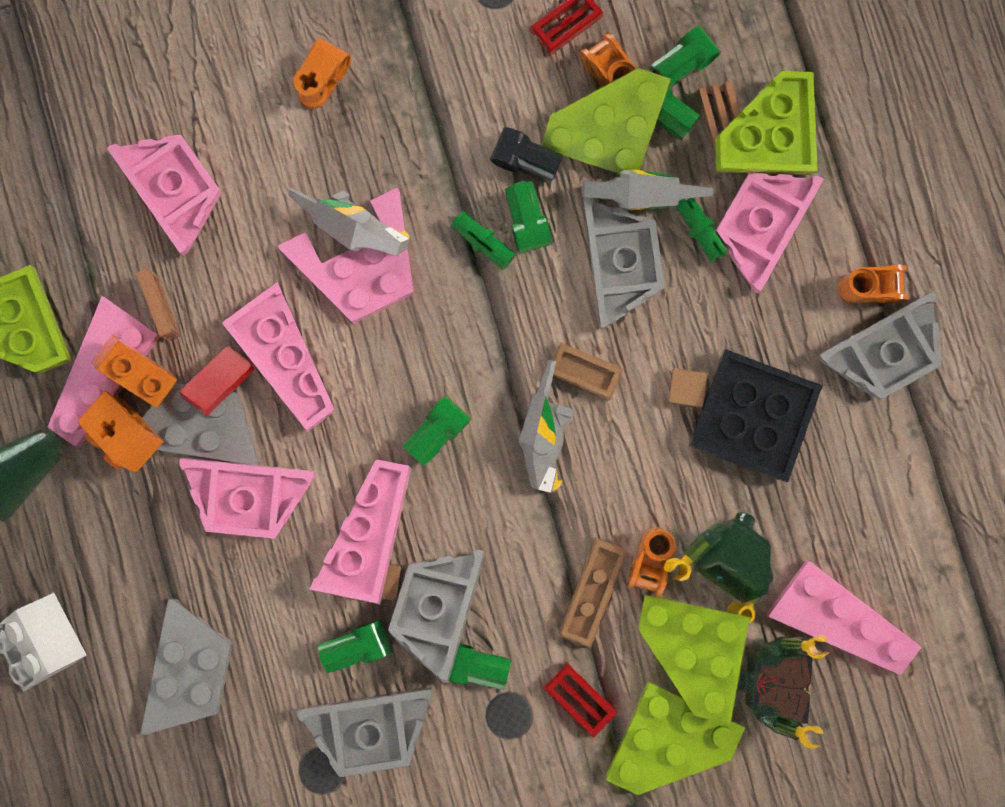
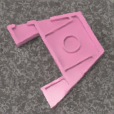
M398 188L370 200L380 222L400 232L405 230L401 195ZM306 232L278 245L281 252L353 324L414 294L408 248L397 256L372 248H362L360 251L348 250L321 263Z

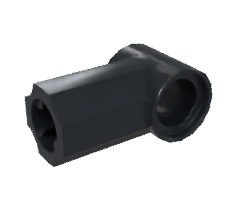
M504 127L492 152L490 161L504 170L510 172H517L519 170L551 184L563 155L531 142L527 135L516 129Z

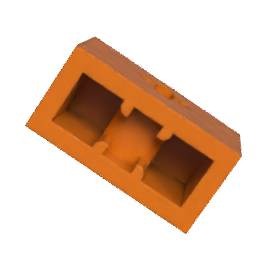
M114 334L110 336L92 361L97 371L158 408L177 381V378L170 371Z
M106 390L77 421L87 432L84 435L85 439L96 448L102 449L106 453L103 456L104 460L117 470L124 467L137 473L164 442L126 400Z

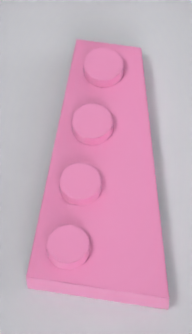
M278 282L222 322L226 330L307 432L335 412Z
M103 296L100 299L48 425L49 429L75 447H81L86 440L84 435L87 433L77 421L104 390L118 396L124 388L97 371L92 364V361L110 336L114 334L146 356L160 338L157 333Z
M375 460L355 499L356 503L349 517L345 518L340 528L341 532L333 548L327 553L323 561L324 565L318 577L314 579L310 590L380 605L410 477V466Z
M807 560L766 613V616L813 637L824 635L828 639L825 642L899 675H902L921 649V646Z

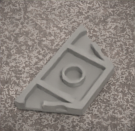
M584 198L583 207L599 327L604 329L665 288L656 220L641 215L634 216L627 210H621L615 206L611 208L594 202L595 199Z
M934 291L928 293L816 357L821 363L875 399L881 400L941 366V353L937 345L939 326L938 323H935L934 303L937 302L936 294Z
M175 383L158 408L151 406L143 417L145 422L164 441L157 450L241 464H260L239 393L232 392L208 416H205L181 397L179 391L185 384Z
M476 550L471 555L456 558L447 556L438 558L434 562L423 561L409 564L388 628L389 634L443 683L448 684L485 557V553L482 550Z
M168 599L140 734L147 735L216 715L220 711L233 642L223 634L214 631L210 624L201 617H196L183 607L178 599Z
M432 687L301 708L296 711L297 717L307 726L315 738L314 742L321 752L327 755L330 765L339 777L405 767L410 765L432 696Z

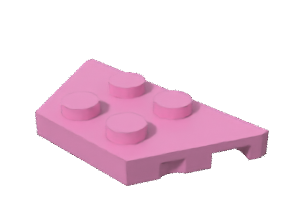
M181 135L164 137L158 141L148 139L138 141V144L119 146L114 144L107 147L179 253L183 256L188 254L222 192Z
M749 172L718 225L716 233L724 246L729 250V256L756 293H759L764 287L824 180L822 177L798 178L787 174L769 176L766 173Z
M181 458L179 462L181 470L185 471L191 486L190 493L193 501L200 509V519L205 531L274 539L278 537L316 476V471Z

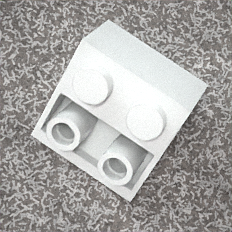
M54 593L15 610L0 623V653L4 654L10 665L9 673L12 680L17 685H20L23 692L86 656Z

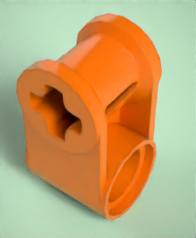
M608 32L602 36L603 40L589 50L583 49L579 52L583 65L602 87L612 83L615 78L623 77L636 69L616 38Z
M322 38L315 41L307 58L293 79L294 87L304 106L314 109L323 106L327 102L338 82L348 71L351 55Z
M886 265L857 268L840 279L838 293L848 303L893 304L906 302L909 300V295L905 293L904 273L907 272V266ZM854 278H857L862 282V293L858 292L854 288Z
M656 527L644 532L636 557L629 571L627 588L632 589L636 586L654 592L656 597H662L669 577V572L664 571V564L668 559L673 558L676 549L675 539L669 532ZM656 535H663L667 541L666 548L660 553L651 552L649 547L650 540ZM641 575H645V576L654 578V580H651V579L642 577Z

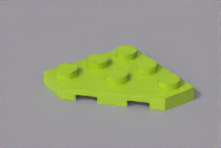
M639 68L629 72L612 83L552 113L541 146L563 156L621 174L623 170H640L671 79Z
M781 71L715 138L716 172L813 175L818 172L813 72Z
M29 265L0 277V359L42 374L72 361L37 271L35 267Z
M644 595L638 630L693 715L731 724L750 617Z
M647 681L605 775V779L636 795L646 793L731 761L745 727L735 721H731V724L694 716L681 696Z

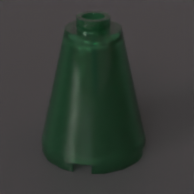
M40 429L0 447V520L2 522L11 518L62 459L63 454L59 450L65 446L52 430L45 434Z

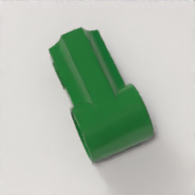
M698 25L687 32L678 41L676 47L650 66V71L670 78L669 87L671 89L693 71L699 72L709 66L721 54V51L701 25Z
M668 86L656 123L682 141L700 115L673 96Z
M522 181L505 188V195L513 220V224H511L513 236L519 254L552 245L549 225L545 215L542 216L533 181Z
M447 395L433 407L426 416L427 420L402 446L424 467L472 419Z
M382 619L352 629L353 632L318 644L320 661L326 673L335 672L362 661L363 663L372 662L392 654L393 650Z
M460 643L449 681L460 684L472 682L504 690L511 659L475 651L476 648Z

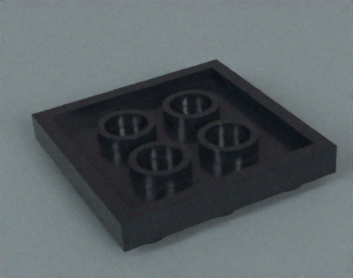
M725 349L722 352L688 446L788 483L823 385Z

